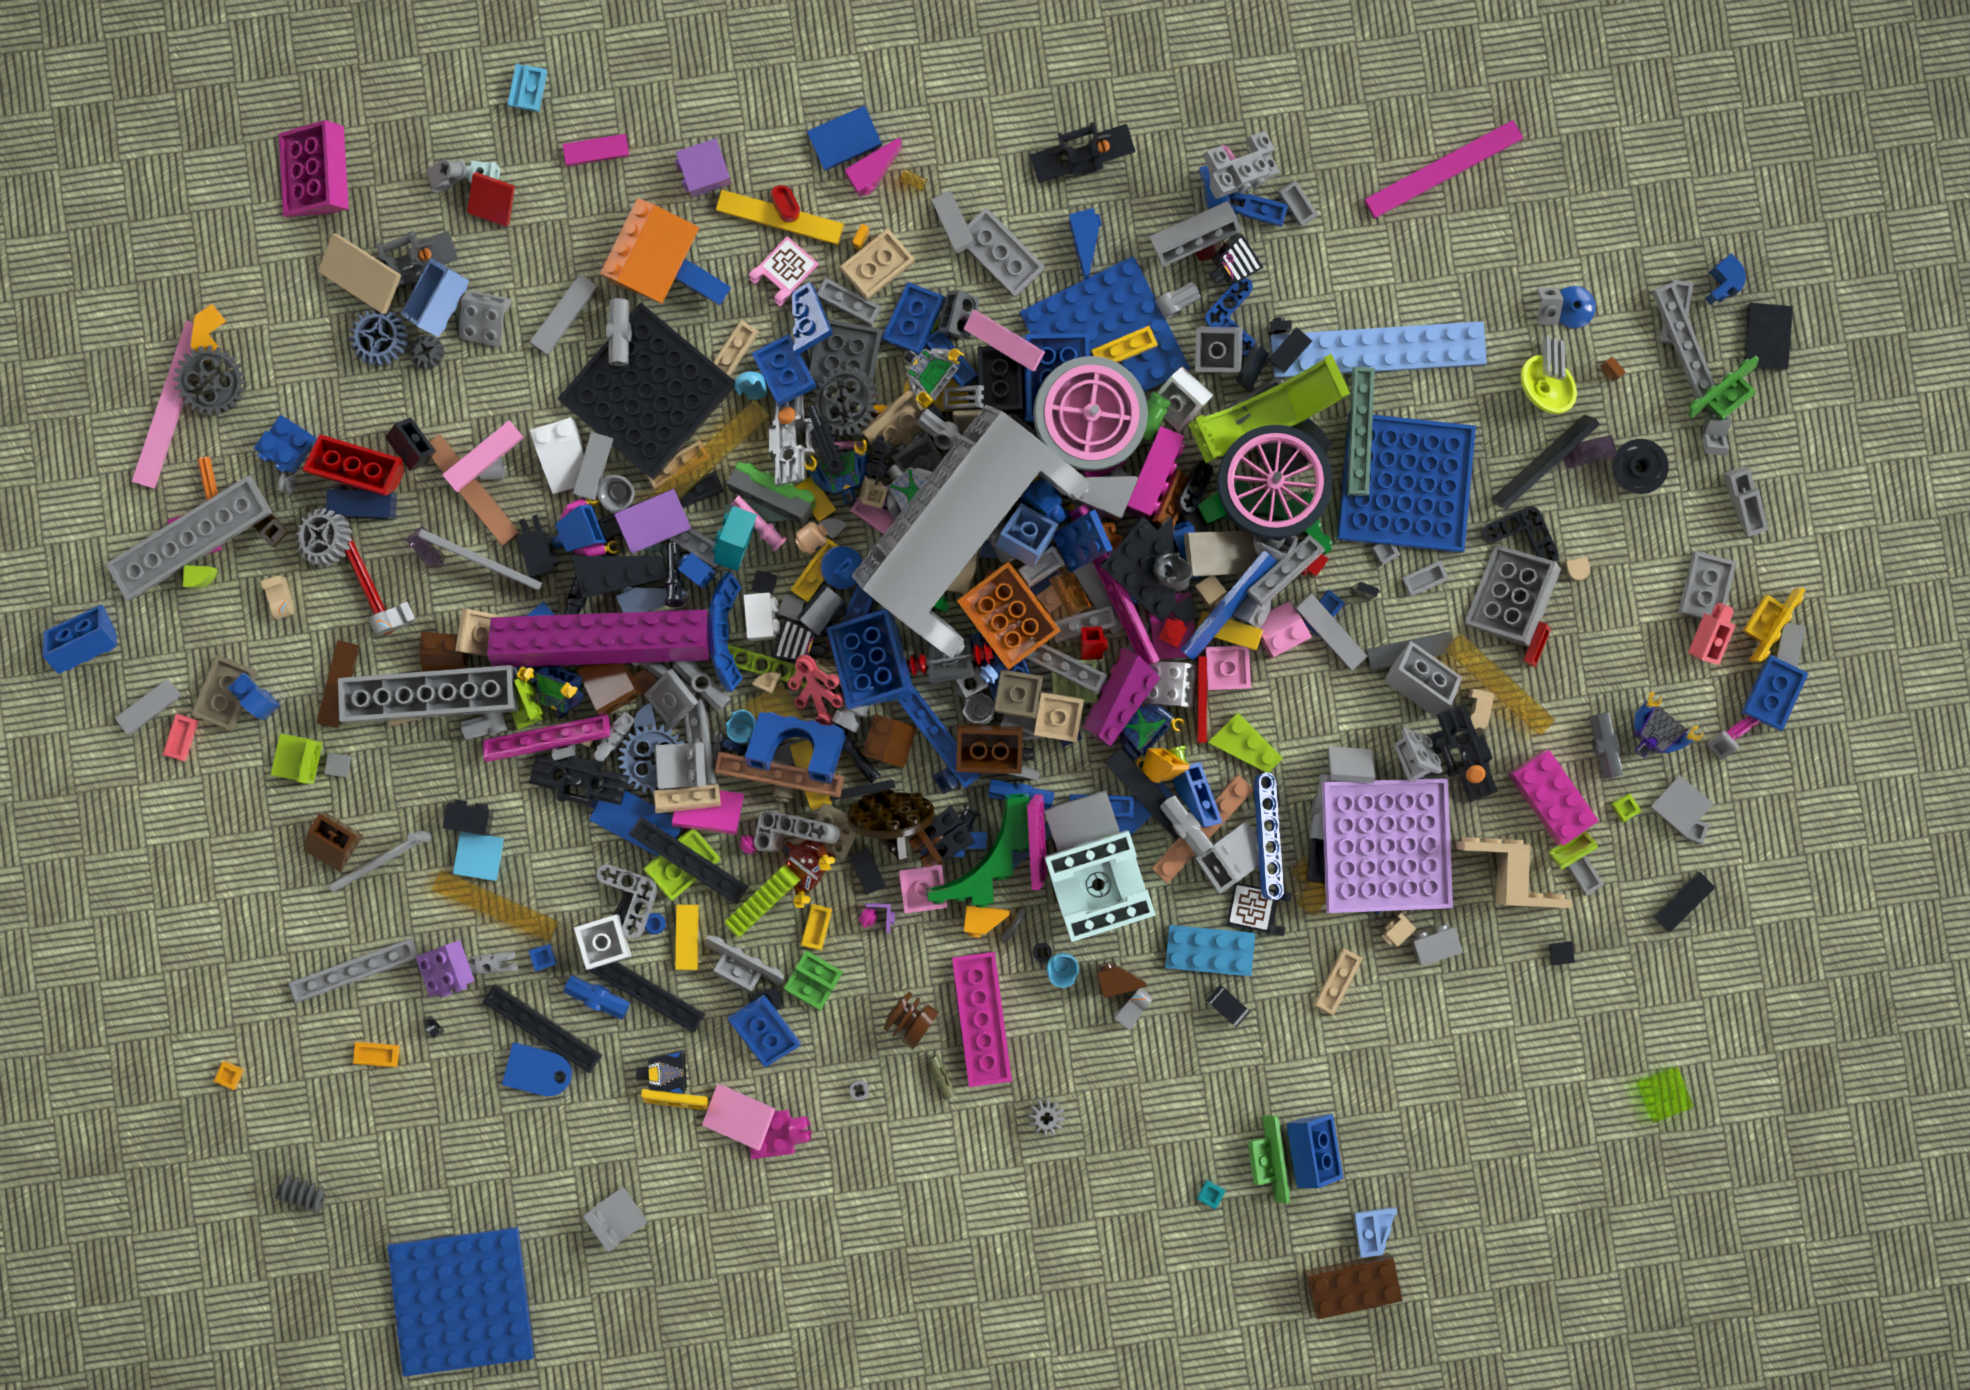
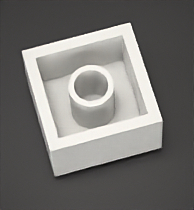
M771 593L744 595L747 638L751 641L778 639L777 634L781 630L780 621L775 616V613L779 612L778 600Z
M613 915L574 928L586 970L632 957L626 936L622 931L623 925L620 915Z

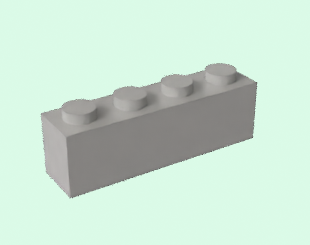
M1227 201L1149 237L1162 267L1231 237L1241 232L1237 217Z

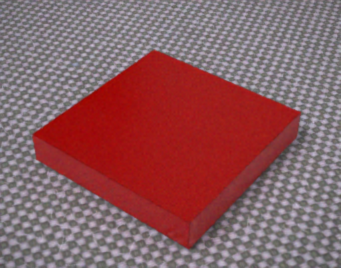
M478 172L473 173L467 213L507 227L511 219L515 185Z

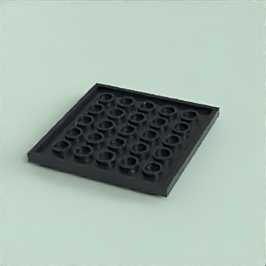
M640 302L629 315L632 337L629 342L628 365L615 366L609 364V342L607 340L557 399L598 434L613 438L612 446L652 480H655L732 391L735 380Z

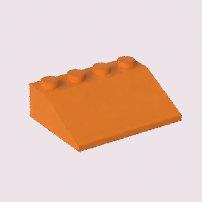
M637 198L600 275L614 285L662 304L699 227L655 204Z
M1009 561L957 600L1008 670L1061 632L1060 628Z

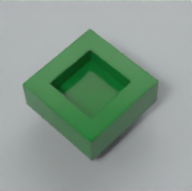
M941 596L933 607L946 614L950 604L946 603L947 598Z

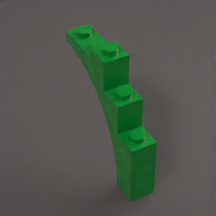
M1237 481L1234 483L1237 496L1251 490L1246 482ZM1264 490L1254 497H1251V495L1239 499V501L1250 513L1266 491ZM1307 490L1298 495L1308 504H1310L1313 498V494H1309ZM1218 493L1198 504L1197 510L1206 526L1229 517L1221 504ZM1268 493L1252 515L1269 517L1271 494ZM1276 494L1272 518L1279 521L1289 520L1278 494ZM1295 499L1286 502L1293 518L1306 509ZM1318 519L1311 527L1301 533L1305 537L1310 535L1324 548L1322 554L1325 555L1333 550L1331 547L1333 543L1327 534L1324 535L1320 527L1322 525Z
M1027 793L1005 795L1001 828L988 853L973 869L958 879L943 885L926 888L928 901L940 904L944 903L947 899L965 901L967 897H970L972 905H976L978 908L987 907L990 903H994L992 878L1005 880L1008 879V876H1013L1012 850H1015V852L1028 851L1027 848H1029L1027 805L1030 799Z

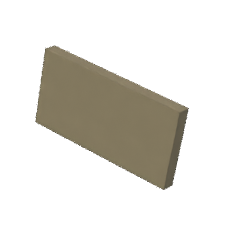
M1245 531L1194 532L1184 534L1187 563L1192 568L1191 577L1243 575L1258 558L1253 544L1254 536Z

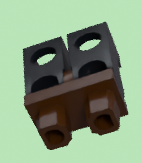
M950 806L937 815L927 828L914 835L909 840V843L915 852L923 846L927 847L929 852L920 857V860L926 868H929L935 864L940 866L960 851L974 845L976 841L954 808Z

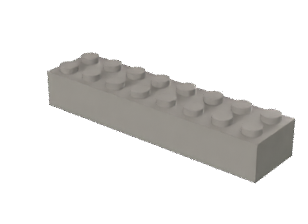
M508 665L338 678L339 720L346 724L519 711L518 689L514 681L517 679V668Z

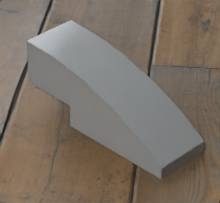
M1741 466L1723 473L1731 502L1746 536L1750 537L1769 530L1760 492L1758 489H1755L1750 468Z

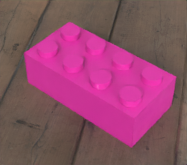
M1160 426L1138 476L1125 512L1139 518L1144 517L1147 521L1150 516L1154 517L1161 504L1157 500L1165 494L1169 485L1166 479L1173 475L1177 466L1174 460L1175 458L1179 459L1186 443L1182 442L1184 439L1183 435Z
M1542 750L1508 774L1556 845L1564 846L1599 822L1550 750Z

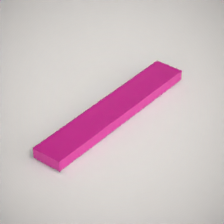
M602 715L483 740V759L486 762L607 738L610 737L609 717Z

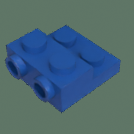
M280 414L269 432H264L254 449L259 451L257 456L266 462L270 459L276 463L274 467L286 474L289 471L295 474L314 446L317 438Z

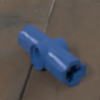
M991 779L988 797L1005 801V795L1027 793L1031 801L1035 794H1042L1044 809L1052 807L1055 792L1032 788L1033 786L1026 784L1008 783Z
M571 975L563 991L567 995L583 1001L584 1005L589 1008L604 1011L621 1020L626 1015L631 1003L610 993L609 989L601 985L591 984L574 975Z

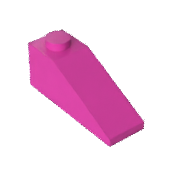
M900 137L845 169L846 177L859 197L862 195L867 196L874 192L875 187L878 186L902 148Z

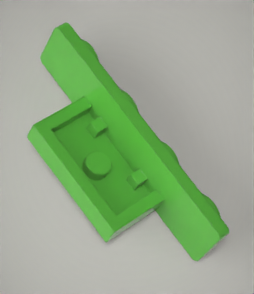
M1754 356L1751 360H1744L1737 371L1734 373L1729 372L1722 379L1723 382L1718 386H1711L1705 393L1706 395L1701 399L1696 398L1689 405L1688 416L1693 418L1705 407H1708L1716 416L1724 420L1752 398L1756 390L1743 377L1757 367L1759 358Z
M1263 1115L1265 1137L1247 1141L1253 1184L1262 1185L1272 1182L1274 1201L1287 1204L1290 1203V1189L1287 1183V1168L1284 1162V1147L1280 1134L1281 1125L1278 1116Z

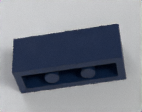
M334 486V490L327 489L326 514L332 510L334 511L333 515L341 514L346 518L396 520L397 494L393 492L384 496L357 487L356 490H348V487Z

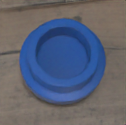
M651 913L645 930L653 935L661 933L666 926L665 918L659 913Z

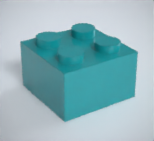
M732 506L730 514L725 513L722 528L717 532L712 553L715 554L713 563L738 571L752 537L757 518L756 514Z

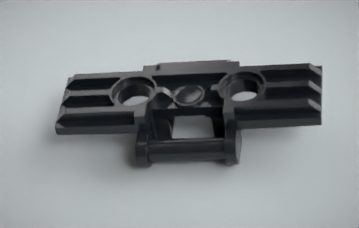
M536 755L529 784L558 790L557 800L560 802L570 801L586 805L590 809H595L598 800L621 805L629 776L598 769L603 767V762L583 759L580 756H570L567 761ZM562 769L564 776L560 781H556L555 773ZM600 780H601V781H602V785H601V787L598 789V785H599ZM570 787L586 788V795L569 793Z

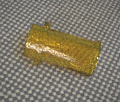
M910 168L908 170L904 169L899 179L903 182V185L908 184L922 192L928 179L911 172Z

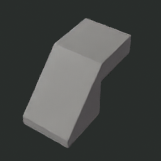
M1706 408L1702 438L1705 453L1727 456L1729 446L1726 435L1731 425L1730 416L1721 420L1709 408Z

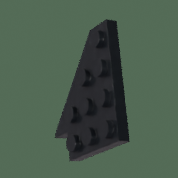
M1140 517L1099 565L1159 622H1163L1176 607L1175 590L1161 585L1153 572V565L1158 556L1168 553L1174 554L1173 519L1167 517L1159 528L1156 529L1144 517Z

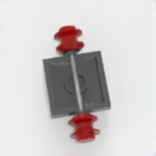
M964 638L963 645L965 647L958 656L955 655L953 658H950L934 645L929 644V659H926L922 653L916 659L911 655L910 660H907V667L909 673L912 672L914 676H916L917 671H921L925 675L929 668L931 684L973 677V660L978 665H981L982 660H986L990 664V659L994 658L993 649L985 642L984 647L981 648L975 644L972 651L971 638Z

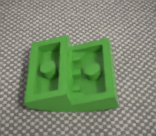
M806 950L783 990L821 1011L843 971Z

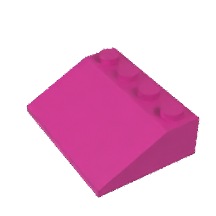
M323 120L278 133L283 217L333 214L348 210L344 126Z

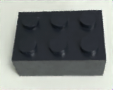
M992 346L977 347L979 385L984 386V391H981V394L984 395V398L981 399L983 408L985 405L1003 411L1005 414L1023 413L1021 364Z

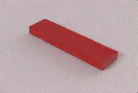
M1199 656L1197 657L1196 743H1206L1207 658Z

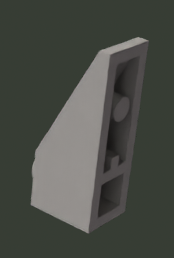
M1248 596L1232 616L1243 624L1261 629L1270 612L1271 600L1261 607Z

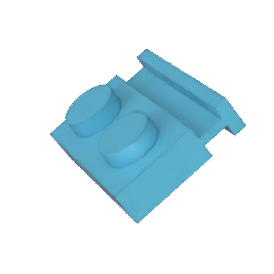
M516 63L508 106L540 112L547 70Z

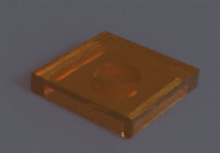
M1067 571L1049 579L1070 617L1091 608L1072 572L1069 573Z

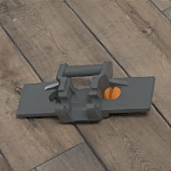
M414 231L408 232V235L384 244L378 243L379 256L375 257L401 275L397 285L399 288L418 281L430 258L443 265L458 260L449 231L418 241ZM410 243L412 245V248L407 250L408 254L399 258H393L386 253Z

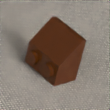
M421 632L419 655L422 672L468 668L469 653L455 651L458 634Z
M875 714L862 755L904 768L917 727Z
M1112 962L1102 963L1099 965V969H1095L1104 998L1147 987L1146 982L1142 978L1117 964L1113 965Z

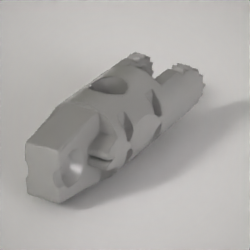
M624 712L611 723L610 737L599 739L601 743L594 752L596 760L602 761L606 759L612 750L616 751L620 742L628 735L627 733L635 720L631 715Z
M514 951L471 956L467 960L474 975L518 970L516 963L501 962L513 959L515 957Z

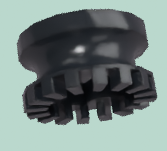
M1043 942L1036 944L1033 948L1034 958L1039 962L1048 961L1052 956L1051 947ZM1046 947L1048 956L1039 958V953L1036 950Z

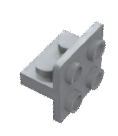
M1406 728L1402 729L1401 732L1404 738L1395 743L1394 748L1408 780L1415 782L1430 771L1437 774L1443 772L1440 766L1441 761L1432 748L1433 743L1431 739L1416 731Z

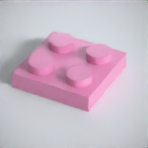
M1242 646L1205 648L1207 658V690L1251 689L1249 648Z
M942 865L899 870L905 913L948 908L947 900L944 903L934 904L932 901H928L926 897V888L944 884Z

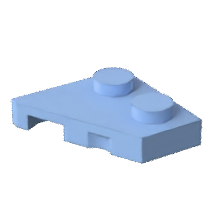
M1391 1207L1354 1212L1361 1258L1383 1255L1386 1240L1392 1229L1391 1225L1394 1215L1396 1216L1397 1208Z

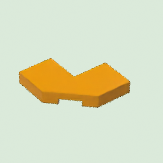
M212 303L195 314L193 318L190 346L198 353L199 346H203L207 351L208 345H212L215 351L218 345L209 333L226 322Z

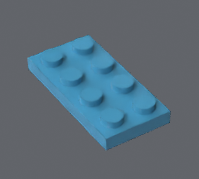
M1169 925L1165 968L1252 976L1255 933Z

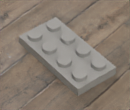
M986 207L967 225L975 241V245L967 248V250L1014 298L1045 270V266Z

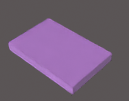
M675 489L614 514L632 554L692 529Z

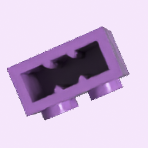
M716 138L676 152L678 159L674 161L678 172H683L685 179L681 181L685 192L689 191L692 197L732 184Z
M460 940L416 956L429 997L439 995L440 998L452 994V989H454L455 993L467 989L466 984L475 981Z

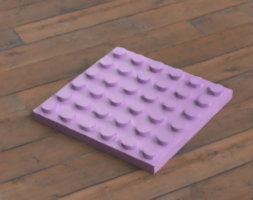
M1418 779L1415 782L1409 780L1374 781V783L1350 781L1322 782L1327 913L1453 908L1448 779Z

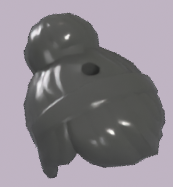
M1179 553L1160 555L1153 565L1154 575L1161 585L1176 591L1185 590L1189 586L1192 568L1190 564L1179 557Z

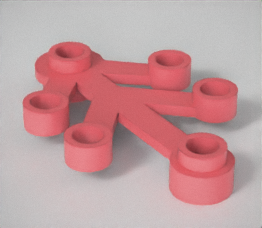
M800 655L796 659L795 664L797 672L788 681V686L792 690H798L803 684L802 678L804 676L806 677L807 685L802 693L796 697L794 704L797 708L804 709L809 703L808 698L812 695L818 712V716L814 721L821 725H833V716L826 711L822 696L836 708H840L845 703V698L841 693L833 694L818 683L815 677L824 682L825 686L829 689H834L839 684V678L834 674L828 676L818 669L812 657Z

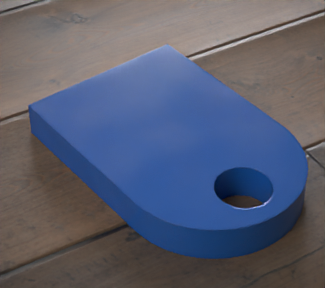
M514 1042L502 1085L543 1096H555L569 1086L572 1079V1067L567 1058L559 1053ZM557 1071H563L566 1074V1080L563 1083L556 1081L555 1073Z

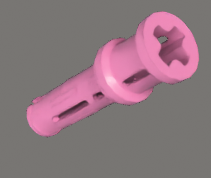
M740 495L730 504L757 515L754 528L759 532V538L764 539L772 547L773 552L787 540L786 537H782L774 529L773 524H768Z

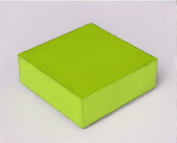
M1631 793L1610 804L1621 823L1642 812Z

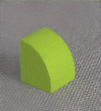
M184 565L183 587L201 589L208 586L215 579L218 569L208 566Z

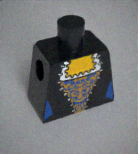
M685 1049L650 1057L648 1059V1067L636 1068L637 1081L649 1080L650 1090L685 1093L687 1091Z

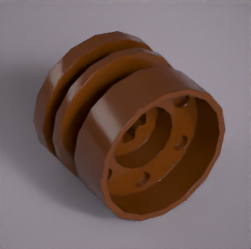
M908 991L905 996L897 1001L887 1016L883 1029L888 1031L892 1024L897 1026L892 1034L894 1037L903 1030L905 1034L902 1038V1043L914 1050L939 1011L928 1004L921 1010H918L917 1006L920 998L917 997L911 1005L908 1001L913 993Z

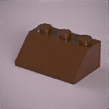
M958 725L956 772L1022 774L1023 726Z

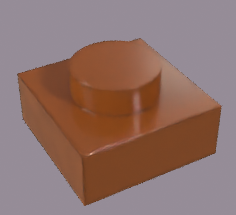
M1613 356L1600 365L1604 376L1613 382L1626 373Z

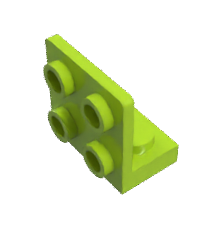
M516 679L514 681L518 689L519 711L511 712L517 729L521 730L542 721L544 711L541 704L535 701L533 695L536 692L532 683Z
M281 733L271 775L297 780L301 783L314 784L323 742Z

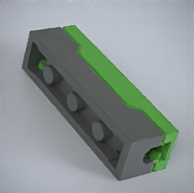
M738 462L727 481L729 491L804 526L812 514V510L817 505L815 496L806 489L799 490L792 483L776 486L773 474L767 471L763 473L750 463L743 464Z

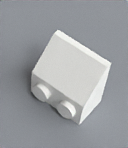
M1183 367L1176 371L1157 392L1170 400L1164 419L1178 432L1213 397Z

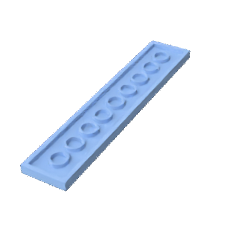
M1484 321L1304 333L1313 340L1311 344L1284 374L1273 365V378L1294 377L1322 361L1323 357L1330 354L1333 355L1341 374H1352L1353 367L1375 368V372L1486 365ZM1290 334L1271 335L1272 354Z

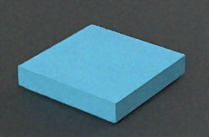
M460 831L453 874L497 881L504 838Z

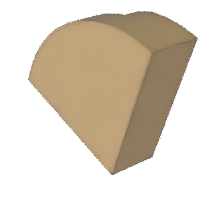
M764 673L757 677L752 685L772 694L781 673Z

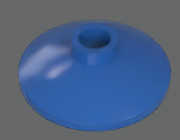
M1570 286L1561 290L1563 304L1559 322L1568 328H1580L1587 325L1594 317L1596 311V304L1592 294L1579 286ZM1574 302L1579 303V309L1574 308Z

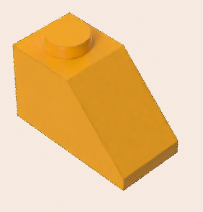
M1147 748L1142 772L1149 777L1150 781L1161 783V781L1172 780L1187 771L1190 765L1165 748Z
M967 905L964 932H968L969 937L981 938V934L988 933L1008 917L1010 910L990 907L978 908Z

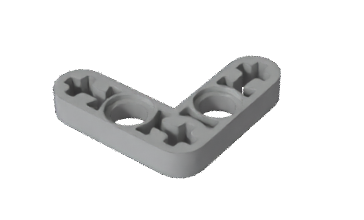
M602 865L597 870V879L600 882L634 894L622 931L626 937L637 939L644 932L658 892V886L651 878L612 865ZM610 869L611 874L617 875V884H614L616 880L608 877L605 880V876L602 875L603 871L607 872ZM626 875H630L633 878V883L630 887L622 885V879ZM648 882H650V886L653 887L652 891H648L645 896L647 898H650L649 902L644 899L638 898L639 894L641 896H644L645 889H643L642 887L643 885H647ZM643 902L646 905V910L643 914L639 915L635 912V906L637 903ZM632 915L641 918L642 922L637 921L635 925L638 928L637 933L633 932L630 935L631 931L628 930V927L633 926L635 922L634 919H631Z

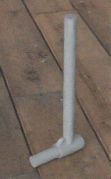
M429 831L409 833L407 841L329 885L330 890L335 892L417 844L429 842L432 838Z

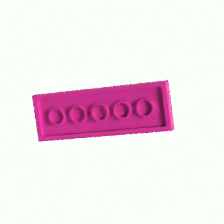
M995 951L952 957L969 1087L1012 1082Z

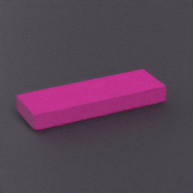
M626 134L563 144L567 167L630 156Z

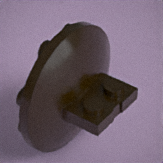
M888 789L882 791V794L863 796L862 800L849 810L847 817L848 825L853 832L864 837L880 839L889 852L893 853L900 860L907 858L905 837L927 828L935 818L933 804L923 797L922 793L894 792V790Z

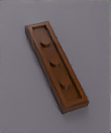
M337 640L317 724L334 728L340 727L338 678L353 676L360 645Z

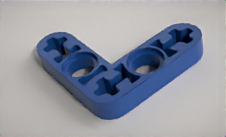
M1246 277L1232 284L1210 308L1204 320L1207 327H1239L1229 317L1250 295L1253 289L1250 279ZM1238 284H1247V292L1243 290L1237 297L1235 293L1240 287ZM1225 298L1233 299L1234 307L1231 309L1225 308L1223 300ZM1219 310L1224 312L1218 318L1219 323L1216 321L1214 323L1210 322V315L1215 316ZM1243 330L1242 343H1250L1249 348L1251 350L1256 342ZM1242 350V357H1248L1250 351L1245 350L1244 352Z

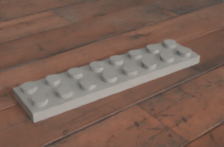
M246 476L106 563V566L126 601H131L183 569L184 565H190L271 515L272 511L252 476Z

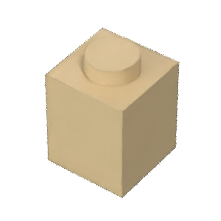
M1209 576L1195 586L1199 597L1211 612L1227 594V591L1215 576Z

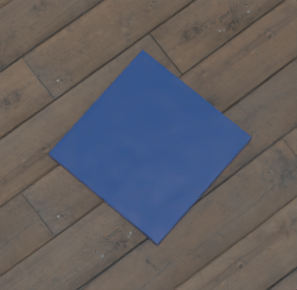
M1349 412L1336 540L1464 553L1476 426L1373 415L1369 496L1346 495Z

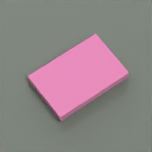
M717 1084L702 1125L749 1147L760 1150L776 1108L726 1086Z

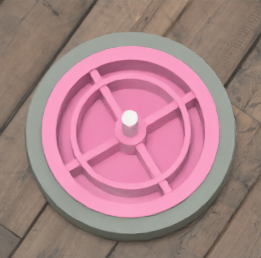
M1086 356L1061 364L1045 378L1035 399L1034 423L1040 441L1077 470L1099 471L1121 463L1137 448L1147 425L1148 408L1141 385L1133 374L1121 364L1103 357Z

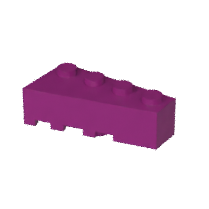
M1123 647L1119 652L1121 657L1117 665L1113 664L1110 670L1112 675L1107 685L1104 684L1101 689L1099 702L1094 703L1083 726L1091 736L1108 746L1112 745L1161 678L1139 655Z

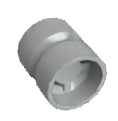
M845 702L841 709L836 710L832 721L856 733L861 724L860 717H865L870 706L848 710Z

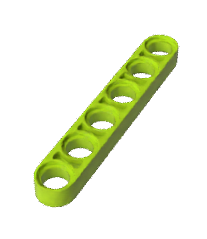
M728 645L729 653L732 654L737 668L762 675L767 672H776L779 665H786L788 667V674L780 677L779 680L787 683L797 672L795 664ZM738 653H745L747 655L745 664L739 665L736 663L735 657ZM759 659H765L768 663V667L764 671H759L756 668V662ZM807 681L803 683L801 687L805 688V686L807 685Z

